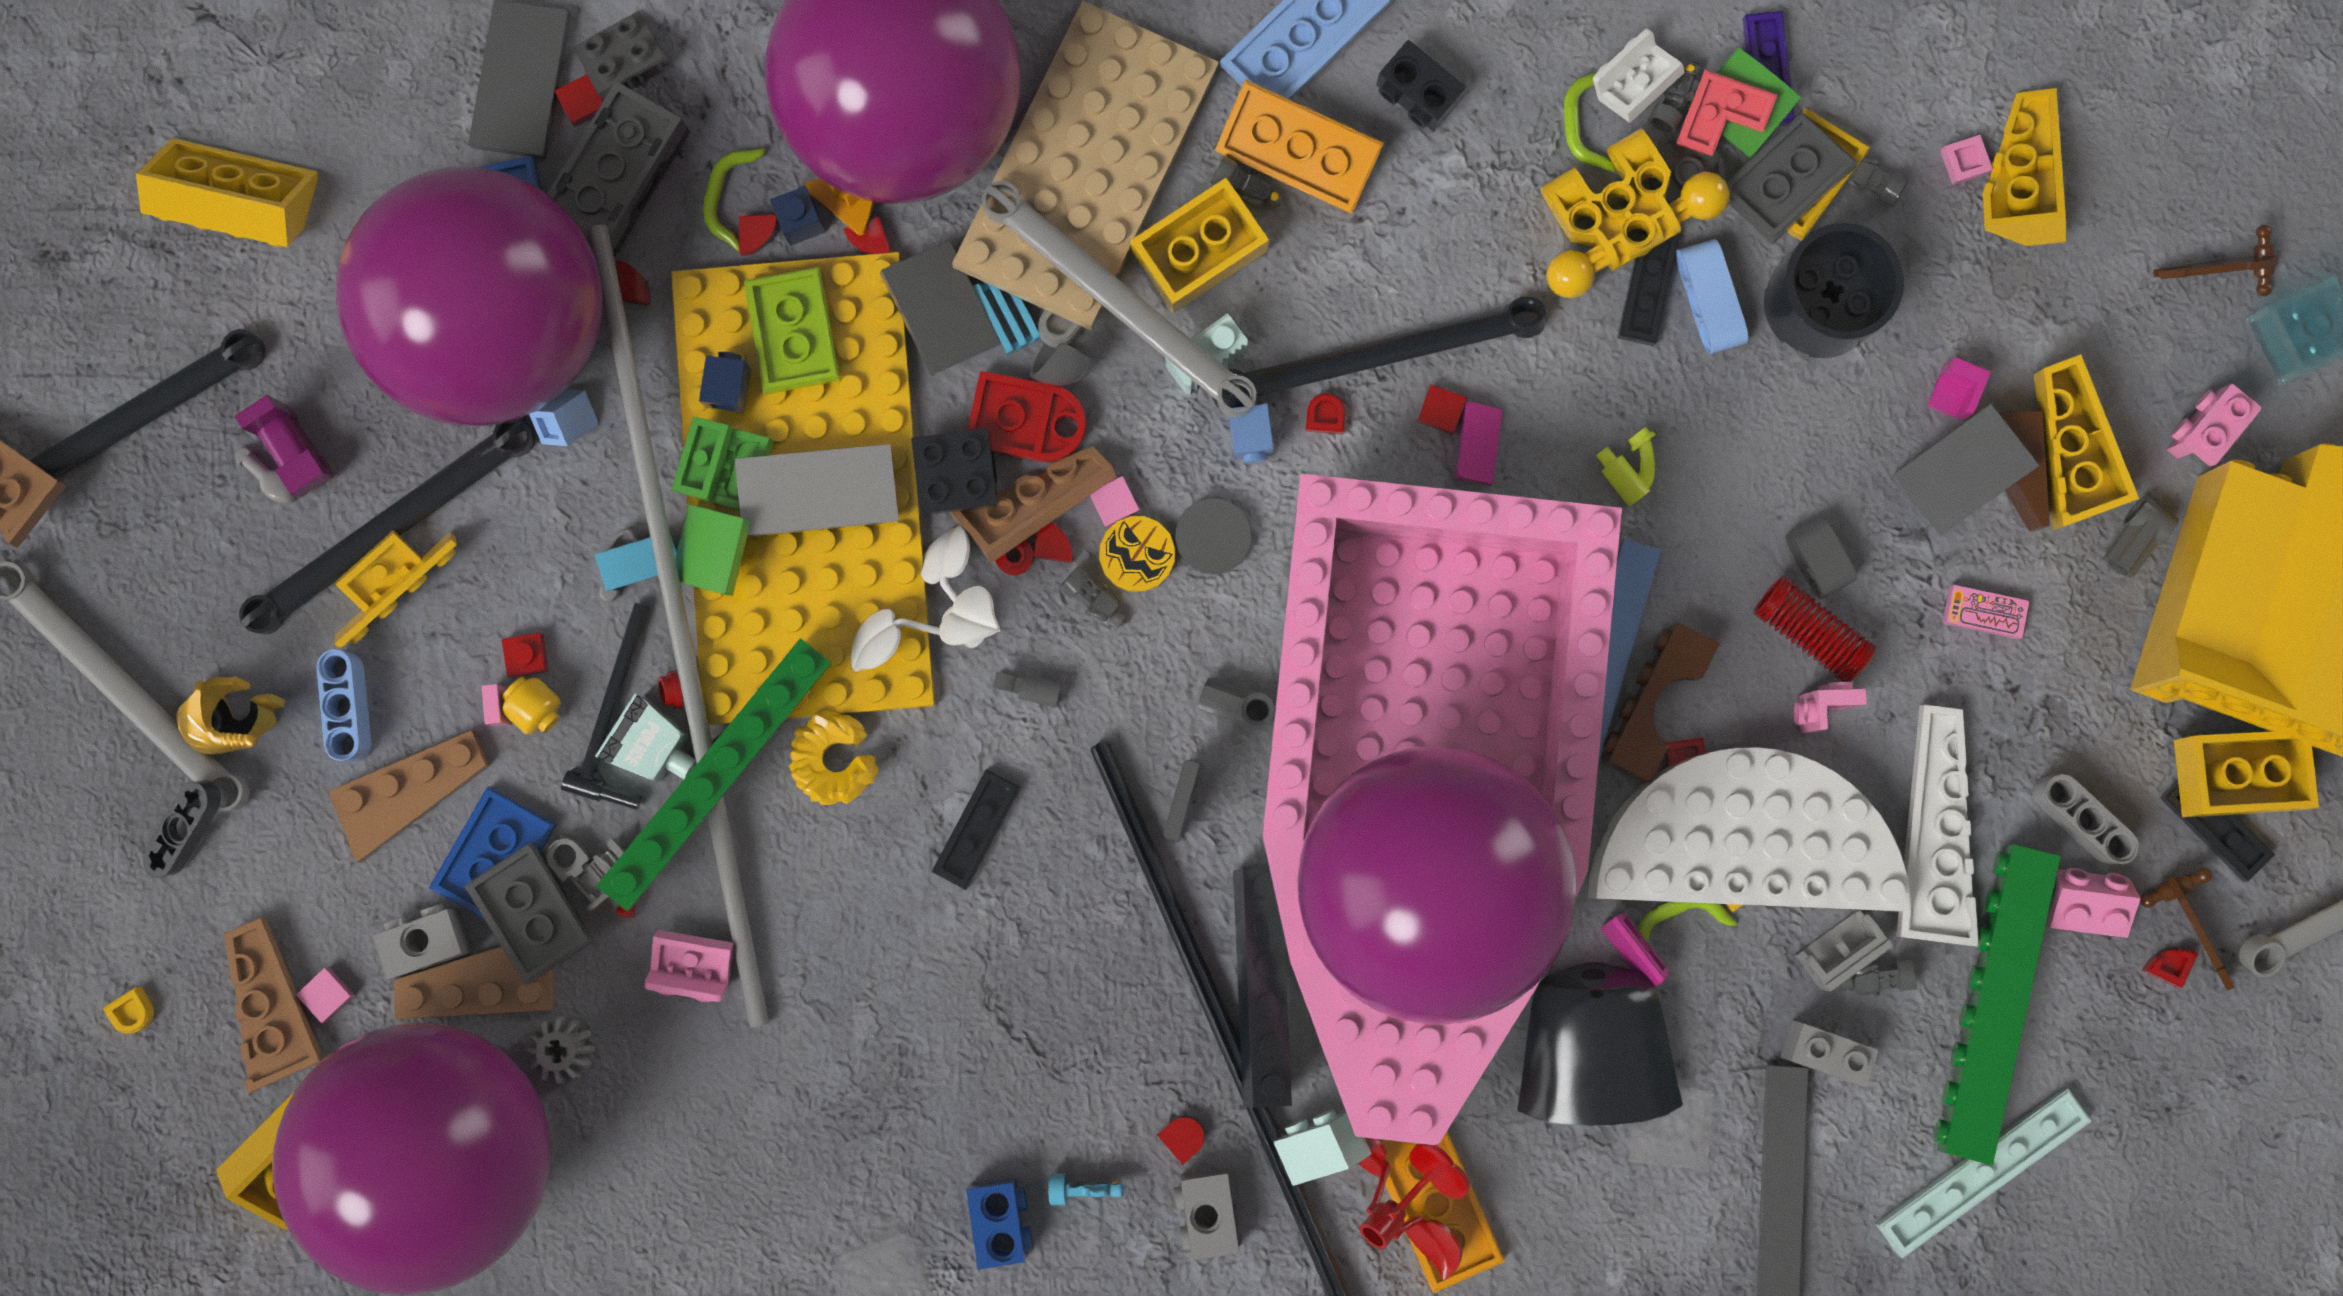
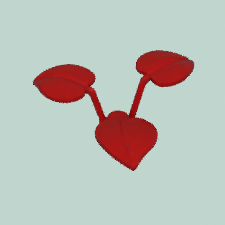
M1365 1138L1372 1154L1357 1164L1380 1178L1372 1203L1366 1209V1212L1370 1215L1360 1226L1361 1235L1373 1247L1385 1249L1393 1238L1397 1240L1402 1233L1406 1232L1414 1245L1435 1265L1442 1280L1447 1279L1455 1272L1462 1260L1463 1250L1459 1240L1451 1230L1437 1220L1430 1219L1425 1221L1422 1216L1418 1215L1410 1216L1405 1221L1406 1212L1404 1209L1430 1181L1442 1194L1450 1198L1461 1199L1470 1190L1468 1177L1458 1165L1454 1164L1451 1157L1437 1145L1418 1143L1411 1150L1409 1159L1411 1164L1425 1176L1420 1179L1399 1204L1393 1200L1380 1203L1391 1165L1384 1160L1387 1157V1150L1379 1139Z

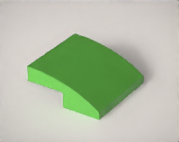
M1737 47L1716 74L1778 95L1763 133L1729 121L1725 123L1721 136L1746 157L1752 158L1802 97L1757 60Z
M693 416L671 490L740 511L735 459L769 456L774 440L769 437L734 429L726 424Z
M688 504L675 558L679 581L702 589L733 596L751 520Z

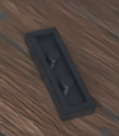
M1642 229L1640 230L1638 242L1648 237V234ZM1680 234L1654 247L1647 255L1634 259L1617 334L1618 339L1653 347L1656 345Z
M986 769L931 872L967 890L1021 787Z
M2178 780L2160 797L2243 882H2248L2275 855L2236 815L2182 817Z

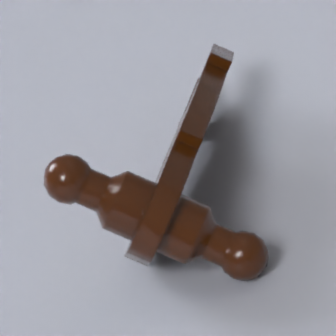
M2263 224L2256 229L2258 244L2254 247V256L2153 270V277L2168 279L2254 270V275L2258 278L2256 292L2261 297H2266L2272 292L2273 288L2270 284V277L2275 273V265L2279 264V256L2275 255L2274 246L2270 243L2272 228Z
M2200 868L2192 875L2184 873L2177 877L2174 874L2166 877L2167 881L2159 884L2156 891L2144 893L2140 897V903L2146 908H2151L2160 901L2170 902L2177 898L2227 991L2235 988L2185 896L2194 891L2196 885L2211 881L2213 877L2211 870Z

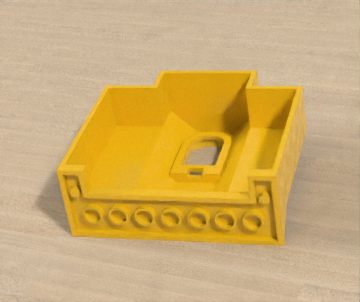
M2328 443L2319 444L2284 460L2280 473L2266 474L2255 470V465L2250 462L2232 460L2197 477L2130 687L2131 691L2164 703L2184 699L2343 757V446Z

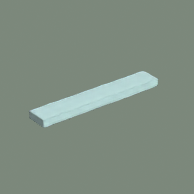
M2063 1087L2000 1133L1993 1166L1964 1159L1875 1224L1897 1255L1904 1258L2085 1127L2092 1120L2071 1091Z

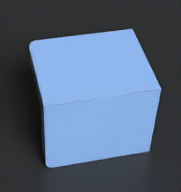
M566 389L553 401L538 411L529 414L541 443L545 445L568 446L598 424L585 390Z

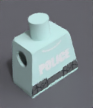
M636 693L595 755L600 760L659 782L664 778L668 770L685 779L696 765V759L681 751L689 735L648 698Z

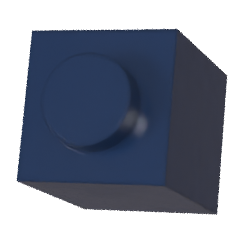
M806 186L770 199L782 233L790 246L826 232L813 198Z
M718 352V357L706 355L699 402L706 408L744 413L751 368L745 361L741 360V355L731 352Z

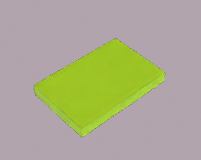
M820 267L744 280L764 394L841 381Z

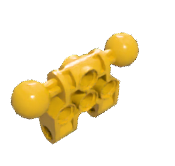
M1642 128L1607 147L1608 156L1622 181L1610 183L1603 189L1602 193H1593L1574 167L1540 187L1541 193L1570 242L1595 247L1584 254L1573 250L1558 253L1547 267L1546 279L1549 287L1555 294L1564 298L1571 299L1582 296L1591 288L1596 272L1607 266L1612 271H1615L1635 258L1647 255L1654 247L1680 233V223L1691 217L1704 221L1718 217L1725 211L1730 201V191L1726 181L1718 174L1704 171L1694 174L1684 183L1680 198L1668 204L1666 195L1670 184L1671 171ZM1648 178H1655L1661 182L1662 186L1656 190H1647L1641 183ZM1614 198H1623L1628 202V206L1622 210H1614L1608 205V202ZM1581 217L1591 218L1595 222L1594 226L1587 230L1577 228L1574 223ZM1642 229L1648 234V237L1641 242H1635L1627 234L1631 230Z

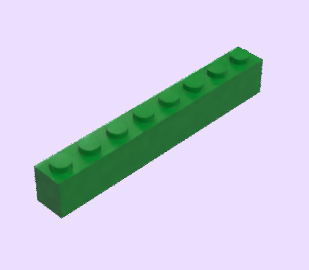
M800 638L596 887L626 911H629L830 667L831 662Z
M2012 844L2005 846L2003 852L1998 851L1995 857L1993 874L1998 876L1995 889L1988 891L1985 900L1984 910L1989 912L1986 928L1981 927L1978 933V947L1976 949L1981 951L1978 966H1972L1968 977V988L1972 989L1970 1002L1963 1005L1959 1018V1026L1964 1027L1961 1042H1955L1951 1053V1065H1955L1952 1081L1947 1080L1942 1094V1103L1947 1104L1943 1120L1938 1119L1934 1130L1933 1140L1938 1143L1937 1151L1993 1166L2061 857L2059 855Z

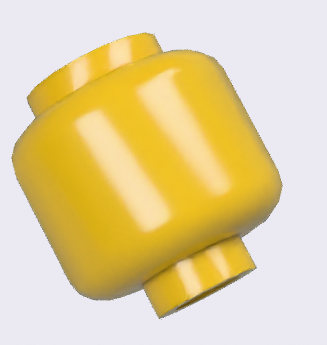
M524 677L519 678L502 695L501 699L504 701L502 707L503 714L524 734L530 735L539 730L547 733L560 719V716L557 714L561 705L560 698L537 677L527 680Z

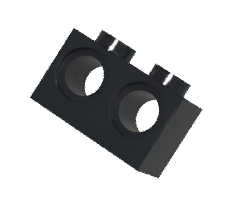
M1409 39L1379 72L1376 86L1379 87L1380 95L1386 101L1393 105L1396 103L1401 105L1408 111L1407 115L1414 124L1423 129L1428 127L1432 132H1435L1463 99L1467 88ZM1399 71H1407L1413 76L1414 80L1410 83H1401L1395 78L1394 74ZM1431 94L1436 95L1442 100L1443 104L1439 107H1431L1425 103L1424 97Z

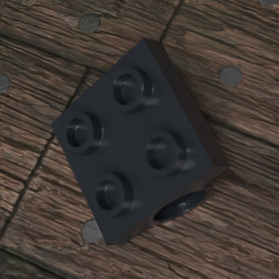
M988 428L911 438L920 515L925 516L998 506L996 491L998 484L997 470Z

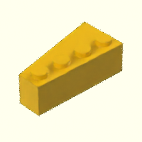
M2080 354L2035 373L2033 378L2037 410L2043 411L2047 488L2053 530L2138 500V494L2082 355Z

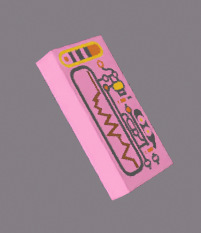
M1951 585L1949 586L1942 624L2013 639H2022L2029 601Z

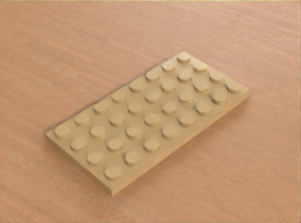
M1082 1L993 182L1007 181L1013 184L1019 191L1020 198L1117 278L1131 250L1130 240L1138 235L1219 68V62ZM1000 191L1008 199H1010L1014 203V205L1016 204L1015 198L1010 193ZM990 196L987 205L991 211L999 214L1009 212L998 199ZM981 204L952 262L953 268L1092 330L1103 305L1005 224L991 221L985 215L983 204Z

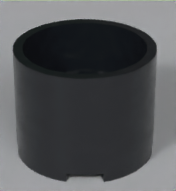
M1850 223L1831 224L1819 228L1806 236L1773 271L1764 293V310L1769 326L1782 343L1786 342L1797 351L1808 354L1809 357L1832 358L1845 354L1882 328L1897 311L1904 290L1902 265L1892 246L1871 229ZM1824 291L1825 295L1832 294L1834 300L1831 301L1830 298L1823 299L1821 293Z

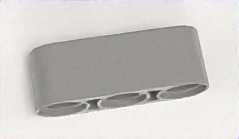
M2058 774L2041 777L2035 782L2032 795L2036 804L2097 861L2105 864H2124L2135 859L2139 851V843L2136 836L2077 780L2069 775ZM2055 782L2062 789V797L2058 802L2054 801L2050 794L2051 786ZM2084 809L2091 817V823L2087 829L2083 828L2079 821L2080 814ZM2113 836L2119 841L2120 845L2116 856L2111 854L2108 847L2109 841Z

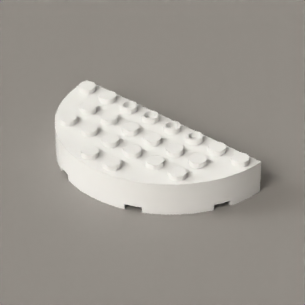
M1759 747L1719 750L1685 759L1654 775L1651 782L1643 783L1621 805L1607 826L1608 829L1593 859L1587 897L1596 899L1911 912L1909 884L1900 850L1890 829L1869 800L1846 779L1816 761L1790 752Z

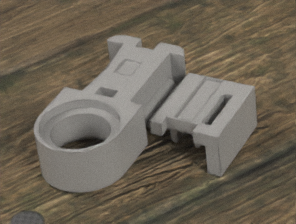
M611 838L607 841L608 844L606 845L609 850L601 857L597 854L592 857L578 841L574 839H558L549 846L546 853L549 867L562 882H569L571 880L591 903L586 908L587 910L599 909L604 904V901L610 897L596 886L626 849L616 838ZM563 845H570L576 852L575 862L567 868L560 866L556 860L557 850Z

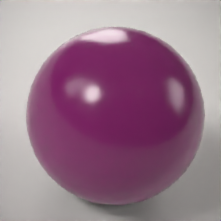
M785 0L776 15L769 34L765 57V82L770 109L778 129L793 153L812 173L832 187L854 197L878 203L899 204L929 200L946 194L973 178L990 162L1008 135L1016 115L1021 89V66L1013 29L998 0Z
M449 167L428 171L409 178L386 191L372 203L353 227L342 250L336 276V306L341 330L348 348L366 376L383 393L410 411L438 422L453 425L486 426L501 424L536 412L553 401L570 386L586 365L594 349L601 325L603 293L600 273L593 251L576 222L560 204L544 191L513 175L487 168Z
M1424 746L1390 753L1356 770L1330 794L1314 817L1304 840L1297 877L1298 902L1308 939L1318 958L1331 976L1352 996L1376 1011L1400 1020L1428 1025L1464 1023L1482 1018L1502 1010L1531 990L1547 973L1560 954L1570 930L1576 899V870L1571 847L1562 824L1547 800L1529 781L1509 766L1484 754L1457 747Z
M407 1023L371 1031L347 1042L320 1061L304 1078L286 1106L277 1130L272 1159L273 1185L278 1207L286 1227L301 1249L323 1270L341 1281L365 1290L393 1295H416L453 1287L491 1267L513 1247L533 1220L542 1201L548 1181L551 1163L549 1125L541 1100L528 1077L504 1051L486 1039L462 1029L432 1023Z

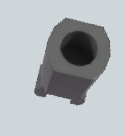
M997 671L993 687L1019 694V699L1056 708L1062 684L1025 674L1023 678Z

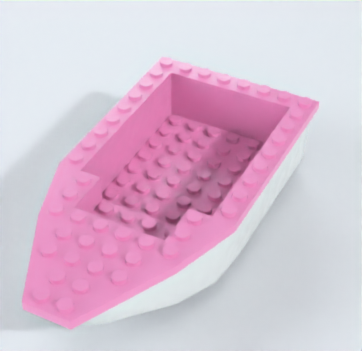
M1300 474L1262 837L1289 960L1356 1137L1438 1146L1536 990L1538 983L1526 994L1502 1010L1464 1023L1428 1025L1404 1021L1376 1011L1352 996L1331 976L1318 958L1308 939L1298 902L1297 883L1299 860L1306 834L1314 817L1330 794L1356 770L1372 761L1393 752L1424 746L1466 749L1484 754L1509 766L1529 781L1547 800L1562 824L1571 847L1576 870L1577 897L1589 867L1622 508Z

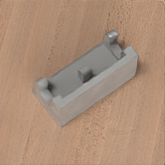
M1856 910L1795 955L1819 989L1831 992L1892 948L1893 944L1887 939L1869 914L1864 915L1861 910Z

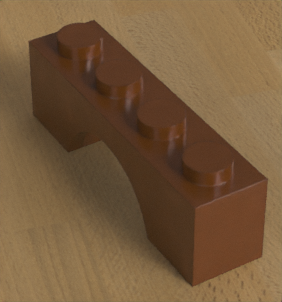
M1679 622L1671 625L1669 630L1663 628L1660 631L1653 645V648L1658 650L1652 664L1646 662L1643 665L1636 679V682L1641 684L1635 698L1629 696L1626 699L1619 713V717L1624 720L1618 732L1612 730L1605 740L1602 751L1607 754L1603 763L1642 783L1652 781L1668 749V746L1658 735L1654 724V707L1657 698L1674 681H1696L1703 678L1720 643Z

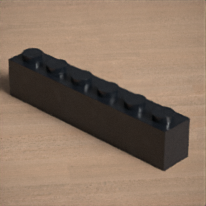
M1242 867L1233 871L1243 1107L1292 1106L1284 932L1269 867Z

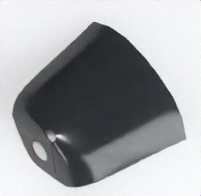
M1593 962L1550 974L1539 983L1534 993L1528 1023L1522 1081L1517 1107L1518 1112L1537 1120L1557 1124L1595 1126L1644 1122L1666 1116L1683 1106L1660 1000L1653 984L1642 972ZM1588 970H1599L1604 972L1606 976L1598 980H1589L1583 978L1581 974ZM1603 990V996L1601 998H1593L1589 991Z

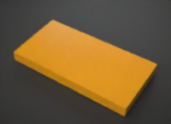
M1246 79L1215 151L1352 214L1385 142Z
M1447 1131L1438 1147L1442 1148L1451 1157L1454 1164L1458 1165L1466 1174ZM1382 1139L1379 1141L1387 1150V1157L1384 1160L1391 1165L1385 1186L1391 1199L1399 1204L1420 1179L1425 1176L1411 1164L1409 1159L1411 1150L1418 1143ZM1430 1181L1404 1209L1406 1212L1405 1221L1410 1216L1418 1215L1422 1216L1425 1221L1430 1219L1437 1220L1452 1231L1462 1246L1463 1256L1460 1265L1450 1277L1442 1280L1435 1265L1410 1240L1433 1294L1505 1262L1471 1183L1470 1190L1465 1197L1454 1199L1442 1194Z

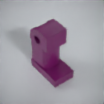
M265 395L234 416L243 430L261 438L280 467L275 472L291 495L302 498L333 477V472L323 456L319 455L297 421L298 417L290 406Z

